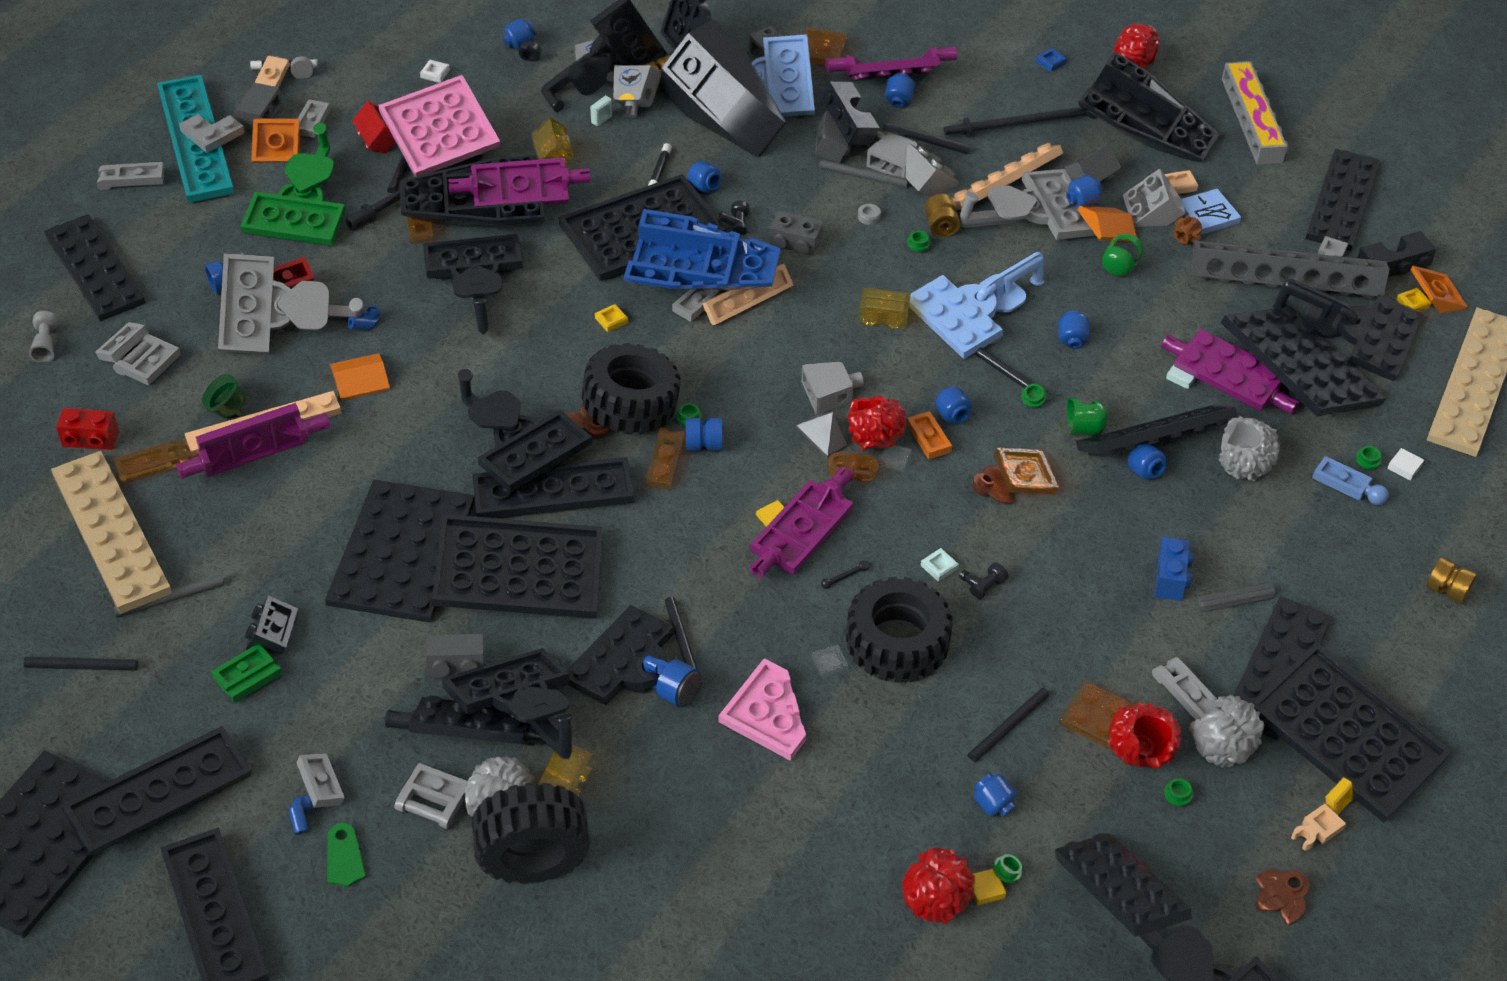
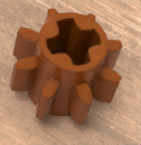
M1187 215L1185 218H1179L1174 223L1177 226L1173 229L1174 237L1179 243L1189 245L1191 242L1194 244V240L1198 241L1201 239L1199 234L1203 229L1201 222L1197 218Z

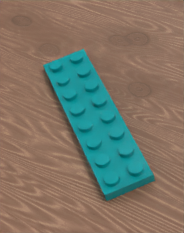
M202 75L157 83L188 203L234 194L222 146L206 153L180 130V123L198 114L209 124L215 123Z

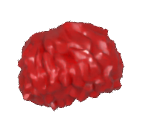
M1132 24L1123 29V32L1117 38L1113 51L1147 70L1148 63L1153 64L1155 61V56L1160 46L1159 34L1152 26Z
M882 395L875 396V398L868 397L863 399L859 397V399L852 400L850 413H848L847 418L850 423L848 431L853 434L852 442L860 445L863 452L871 448L894 447L896 441L904 435L906 413L902 405L898 403V400L886 399Z
M1138 703L1137 706L1118 707L1108 728L1110 732V739L1108 741L1110 749L1125 764L1132 767L1143 768L1147 765L1150 768H1160L1164 763H1170L1176 756L1175 752L1181 748V727L1178 725V720L1173 718L1172 712H1168L1165 708L1153 707L1152 703H1149L1147 706L1144 703Z
M931 848L927 852L919 854V863H913L902 881L904 901L916 917L924 919L928 923L933 921L935 923L942 922L947 925L948 921H952L955 918V915H959L965 908L969 907V903H971L975 893V876L971 873L972 870L966 866L967 858L957 856L953 849L944 850L943 848Z

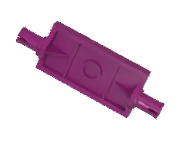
M935 46L920 58L862 63L854 58V56L849 57V55H845L843 58L826 59L827 73L845 71L846 76H852V80L870 77L869 74H873L874 78L891 75V72L894 71L895 75L898 73L908 74L913 73L912 70L915 69L916 73H927L934 71V67L940 65L941 61L957 60V49L955 46L949 48H937Z
M564 158L471 165L472 175H470V178L448 179L450 194L471 192V194H474L475 206L543 201L544 206L569 204L568 187L570 184L590 183L589 168L568 170L565 167Z
M1200 329L1187 344L1172 337L1170 334L1167 335V338H1164L1161 348L1178 356L1174 367L1259 411H1262L1266 405H1274L1293 415L1294 411L1298 408L1300 401L1280 392L1282 382L1254 355L1203 329Z
M296 403L196 436L199 449L198 457L176 463V468L181 480L203 471L207 477L305 444V439L309 438L310 434L330 429V421L326 413L304 420L300 417L298 406Z
M846 467L839 468L838 472L831 479L820 484L810 479L750 544V551L760 557L750 565V571L753 575L756 576L760 572L758 578H763L773 565L782 568L792 575L796 574L853 510L854 503L846 499L842 494V489L853 479V473L849 469L846 470Z

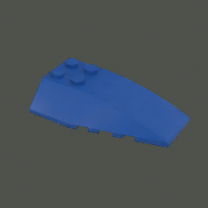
M643 209L639 223L638 244L633 261H628L624 281L669 289L741 290L771 287L781 248L750 238V240L741 238L739 233L733 231L727 233L718 230V226L708 223V225L698 223V219L691 216Z

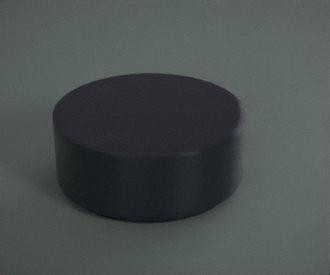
M525 41L521 43L518 53L523 60L535 62L540 58L541 47L535 42Z

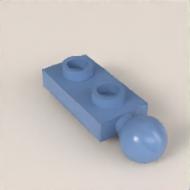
M1327 456L1322 459L1312 479L1359 501L1365 494L1374 505L1384 504L1389 497L1388 490L1384 486H1370L1371 477Z

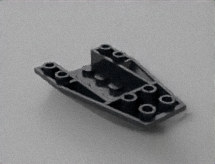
M714 19L689 32L661 69L660 90L688 118L756 157L762 155L787 123L744 48Z
M1117 52L1112 54L1091 88H1088L1078 103V106L1128 137L1153 149L1191 161L1202 162L1219 136V133L1156 77Z
M538 155L491 158L400 180L401 215L421 221L455 226H496L544 222L543 201L475 206L474 194H471V192L450 194L448 180L470 178V175H472L471 165L538 160Z

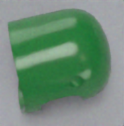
M1131 234L1115 236L1103 253L1102 264L1104 269L1115 277L1129 275L1142 257V242ZM1120 239L1131 241L1138 248L1139 257L1134 260L1128 251L1115 247L1116 242Z
M1068 398V426L1073 424V428L1068 429L1069 434L1084 436L1100 435L1107 426L1108 411L1106 406L1099 400H1093L1092 404H1083L1078 398Z

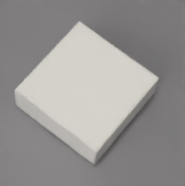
M429 60L420 72V76L423 79L441 83L450 71V66L445 63Z
M1401 448L1391 460L1387 469L1411 481L1423 465L1424 459Z

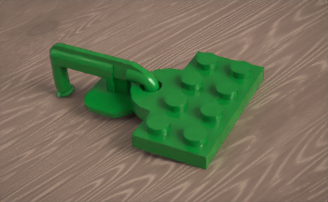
M316 123L313 127V131L319 141L316 154L298 153L291 156L288 160L285 174L291 183L282 187L278 194L254 192L240 226L242 233L333 246L346 208L345 204L324 201L323 193L318 186L330 179L334 169V163L328 157L330 143L326 131L327 127L324 123Z

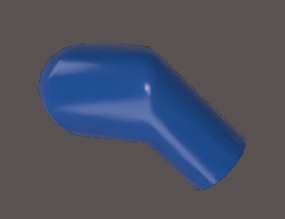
M309 795L304 797L297 796L290 807L289 815L295 835L309 831L304 812L314 808Z

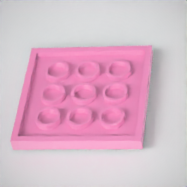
M463 75L378 105L379 112L415 176L437 171L500 147L498 136Z

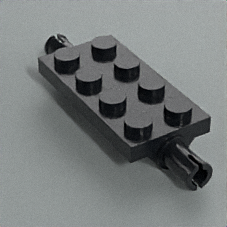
M439 696L422 697L412 713L388 709L385 718L386 728L408 729V732L470 738L529 746L530 743L548 745L531 728L529 723L518 721L511 713L500 711L493 706L483 709L478 713L467 714L454 700L441 699Z

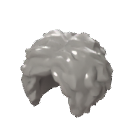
M1239 416L1238 418H1232L1228 422L1222 437V453L1219 454V462H1221L1225 472L1233 475L1238 480L1240 478H1247L1248 480L1252 479V481L1270 472L1272 466L1276 465L1278 453L1280 452V445L1277 441L1278 435L1276 434L1277 430L1271 429L1269 425L1255 418Z
M1230 695L1227 697L1220 696L1218 699L1214 698L1211 704L1218 710L1204 715L1201 720L1196 719L1192 721L1189 726V730L1192 733L1190 737L1195 740L1196 748L1201 756L1205 757L1209 763H1214L1221 768H1230L1234 763L1242 764L1246 762L1248 757L1255 752L1254 750L1258 749V746L1262 744L1260 738L1262 737L1264 722L1260 721V712H1256L1254 704L1241 700L1239 696L1234 697Z
M497 757L482 761V764L475 766V770L472 776L469 777L465 787L467 813L473 816L482 801L488 796L492 797L494 792L507 790L509 786L513 785L523 786L526 785L525 783H532L534 777L529 774V769L517 757Z

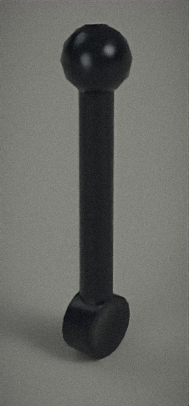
M861 561L859 566L831 579H823L821 585L823 588L828 589L839 580L859 571H867L869 563Z

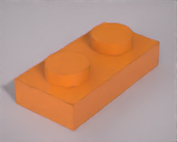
M930 411L907 418L906 425L928 460L951 453L952 445Z

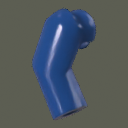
M371 305L362 317H349V329H372L380 318V309L377 306Z

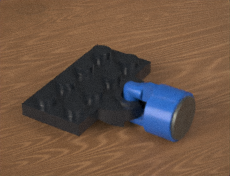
M632 605L566 670L569 673V683H567L569 686L605 705L623 687L638 693H645V689L653 688L656 690L658 697L679 708H683L689 705L697 696L702 678L698 669L678 659L668 663L665 651L661 647L675 634L674 626Z

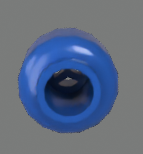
M519 18L505 26L504 32L506 35L503 36V39L508 48L513 46L514 49L519 50L521 43L525 41L534 42L536 32L529 20L525 21Z
M903 73L890 77L886 85V100L893 107L897 108L909 105L914 96V81Z
M698 161L689 169L688 181L695 190L710 194L720 186L721 172L718 167L711 163Z
M1089 175L1082 176L1069 183L1068 191L1066 192L1067 200L1077 208L1079 206H1091L1100 200L1102 186L1097 178Z
M1079 311L1066 312L1058 321L1060 342L1068 345L1071 349L1080 348L1083 344L1087 343L1090 339L1089 318Z
M949 387L943 389L938 394L935 400V408L947 423L960 424L969 418L972 403L960 388Z
M1144 442L1138 444L1137 448L1130 451L1128 467L1142 479L1153 480L1164 473L1166 457L1161 450L1152 444Z
M989 773L974 786L976 791L974 793V800L988 816L993 817L1000 813L1004 817L1016 806L1012 801L1016 798L1017 792L1001 774L993 776Z

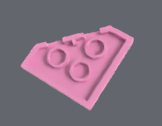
M764 658L719 714V723L791 761L806 741L805 729L801 723L799 708L791 688L788 670Z

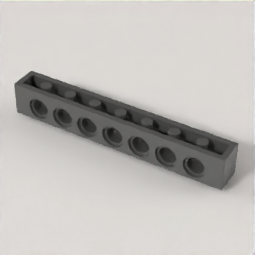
M1195 240L1190 263L1191 275L1203 280L1210 277L1218 278L1223 282L1237 280L1248 285L1264 283L1267 286L1277 288L1283 285L1286 280L1294 279L1324 293L1336 291L1346 296L1354 293L1362 294V296L1367 298H1376L1378 294L1384 296L1389 274L1386 261ZM1216 259L1222 261V263L1218 266H1213L1210 264L1213 260ZM1238 262L1246 263L1245 267L1241 269L1234 266ZM1262 265L1270 266L1266 271L1258 270ZM1291 267L1294 269L1289 274L1282 273L1285 268ZM1311 270L1318 271L1315 276L1310 277L1306 275ZM1334 273L1342 274L1338 279L1330 278ZM1358 276H1366L1361 282L1354 281Z

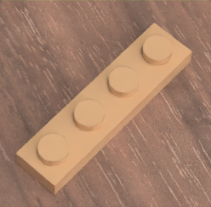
M780 264L776 268L771 287L728 290L702 304L711 324L716 325L793 286V283L785 265Z

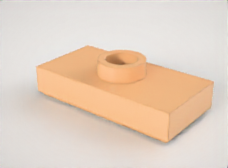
M267 56L255 83L279 87L290 66L289 60Z
M1190 170L1165 174L1178 194L1194 192L1198 189V184Z

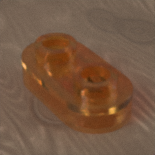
M836 452L828 458L827 471L831 476H834L840 467H846V470L849 469L853 473L852 480L871 481L878 475L879 463L872 456Z

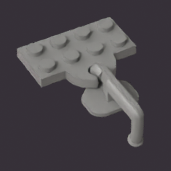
M1065 169L1023 173L1021 180L1026 187L1023 191L1011 186L991 188L988 197L995 210L972 212L974 203L979 198L975 193L967 192L959 217L960 226L964 228L1007 224L1027 219L1037 224H1047L1056 240L1096 236L1077 210L1078 208L1074 204L1071 205L1067 200L1066 192L1072 180Z
M224 254L218 341L219 352L269 354L270 331L282 329L289 325L291 321L299 329L320 330L327 324L328 317H362L364 314V304L360 298H353L349 306L329 305V290L321 282L301 281L290 289L281 282L273 281L274 257Z

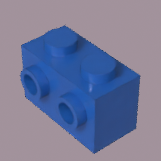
M1162 537L1157 556L1155 597L1182 601L1185 588L1190 589L1192 573L1187 572V568H1191L1193 552H1188V540Z

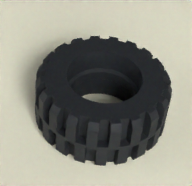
M623 343L620 346L613 344L608 349L605 347L592 355L586 364L581 393L582 404L593 420L597 419L601 426H608L612 431H624L625 434H632L633 432L646 434L649 430L653 432L670 422V419L673 418L676 412L681 386L680 373L675 364L669 361L665 354H659L652 347L648 349L641 344H637V346L630 345V343Z
M896 576L888 577L886 581L882 579L876 580L872 586L868 584L862 588L860 594L858 593L854 596L851 606H849L846 629V642L848 643L847 649L849 654L854 656L853 660L859 667L864 665L865 672L871 676L876 673L878 674V679L887 681V678H892L895 683H902L903 679H909L912 682L919 680V675H923L925 678L933 673V668L935 670L940 668L943 660L947 658L953 627L952 611L948 608L949 604L943 596L939 597L940 593L933 587L928 588L927 584L920 580L914 582L912 578L904 577V579H897ZM889 620H904L914 624L922 632L910 638H895L884 634L876 626Z
M532 782L525 783L526 785L509 786L507 790H498L494 792L492 797H486L477 807L472 818L474 855L479 867L494 879L498 880L501 878L504 882L512 883L516 881L519 884H528L531 881L539 883L549 878L553 880L559 878L563 873L568 874L573 871L575 866H579L583 862L590 849L585 804L573 791H568L560 785L555 787L550 783L542 782L541 785H537Z

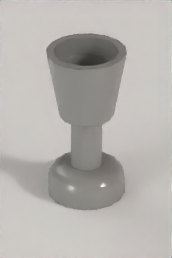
M39 311L33 316L32 320L33 327L39 331V334L34 337L29 350V357L35 362H50L54 359L52 337L49 333L57 328L58 318L52 312Z

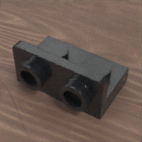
M269 595L262 604L257 603L251 615L254 623L249 625L244 637L248 639L245 649L248 650L257 643L282 654L287 647L298 608Z

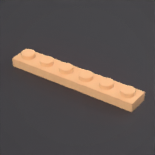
M1050 143L1041 145L1037 148V152L1023 155L1021 161L1005 165V170L993 172L988 175L987 180L973 183L971 189L955 193L953 201L956 210L962 209L967 192L975 193L979 201L988 196L991 188L1006 186L1022 177L1023 173L1031 172L1063 154L1061 145L1051 146Z
M334 391L184 434L191 455L194 457L199 454L196 436L293 403H296L298 406L300 417L304 420L321 415L322 413H326L328 418L342 414L340 405Z

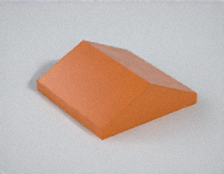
M253 119L252 162H288L291 156L300 152L299 119Z
M1079 206L1077 209L1099 240L1111 241L1119 234L1136 236L1132 216L1127 212L1109 207ZM1120 239V240H1118V241L1131 242V241L1126 240V239Z
M1416 266L1411 268L1412 273L1440 314L1464 310L1468 307L1447 274Z
M379 353L330 364L341 401L390 390L385 367Z

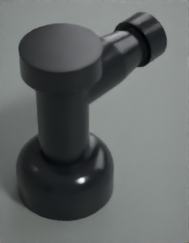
M735 201L731 205L732 215H727L721 211L718 215V220L733 226V232L745 235L747 233L745 217L749 214V204L745 201Z
M994 562L988 567V575L983 580L970 574L965 569L959 574V579L971 585V594L981 600L985 596V592L994 583L1001 584L1009 576L1001 564Z

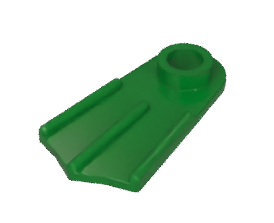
M338 823L332 826L328 832L327 882L328 884L349 887L356 881L364 879L365 872L353 827L347 823ZM342 833L347 835V837L344 840H338L336 838L339 834Z

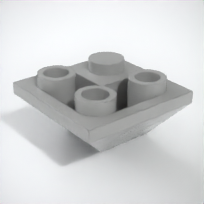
M911 144L907 146L906 179L919 192L931 197L960 184L954 178L955 172L946 165L943 167L941 164L942 160L934 153L930 154L922 146L918 148Z
M1158 169L1123 194L1126 208L1132 216L1134 227L1168 226L1185 214L1180 196L1161 169Z

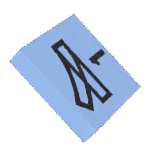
M1218 189L1181 199L1185 210L1184 216L1190 215V217H1195L1201 222L1203 231L1200 235L1239 224L1241 221V216Z

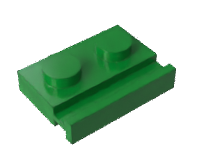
M256 644L212 670L211 674L225 694L229 695L233 703H236L280 677L282 671L260 644Z

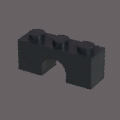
M830 81L821 99L848 145H871L880 127L871 113L860 112L855 109L861 96L852 82Z
M1422 231L1401 236L1396 252L1387 249L1382 242L1361 247L1358 258L1386 261L1389 268L1388 277L1398 274H1406L1411 271L1413 266L1427 268L1432 264L1437 249Z

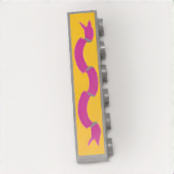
M1251 61L1225 63L1222 81L1256 164L1283 163L1285 154L1288 153V142L1283 138L1282 128L1277 124L1276 114L1271 110L1270 100L1265 96L1264 86L1260 84L1257 70H1254Z

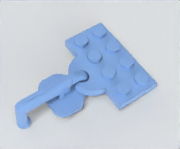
M807 35L763 38L764 57L756 58L752 61V64L783 117L814 115L815 109Z
M1036 252L1002 273L985 279L980 285L969 284L957 288L942 275L906 296L905 303L954 351L965 359L974 354L978 348H983L1003 336L1002 328L991 319L996 311L1011 312L1025 303L1026 293L1015 283L1016 280L1033 271L1030 282L1037 286L1043 285V254Z

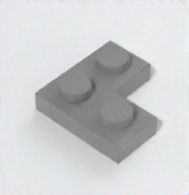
M199 114L179 124L181 132L206 153L245 133L243 125L230 115L212 125Z

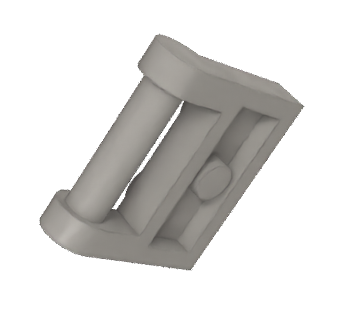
M146 334L141 338V343L123 360H118L113 365V369L122 376L127 375L149 386L181 354L178 347L150 334Z
M418 763L398 795L394 808L403 813L409 811L438 822L440 827L449 829L456 813L466 798L465 787L468 781ZM413 795L443 805L446 808L442 812L413 801L411 798Z

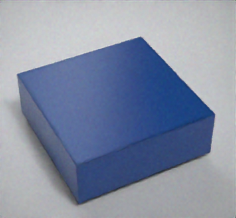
M1051 48L1038 55L1036 62L1052 72L1065 65L1067 58Z

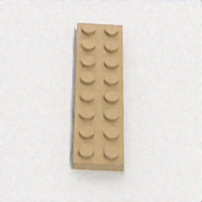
M1476 308L1427 441L1475 457L1477 456L1507 373V317Z
M98 451L52 468V475L119 614L172 594L170 585L102 452Z

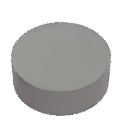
M306 57L293 59L291 62L292 75L297 79L309 78L313 73L311 60Z
M864 204L858 209V219L864 224H876L881 219V210L874 204Z

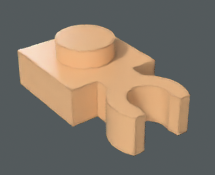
M1323 804L1304 817L1303 825L1294 829L1291 838L1295 840L1300 836L1305 837L1307 840L1304 842L1302 849L1307 851L1313 847L1315 839H1318L1322 844L1326 843L1343 831L1346 823L1331 808Z

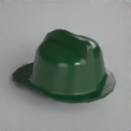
M223 374L217 377L206 388L202 397L203 405L208 412H213L225 419L234 414L243 415L240 408L243 406L246 396L239 387L238 382L230 374Z

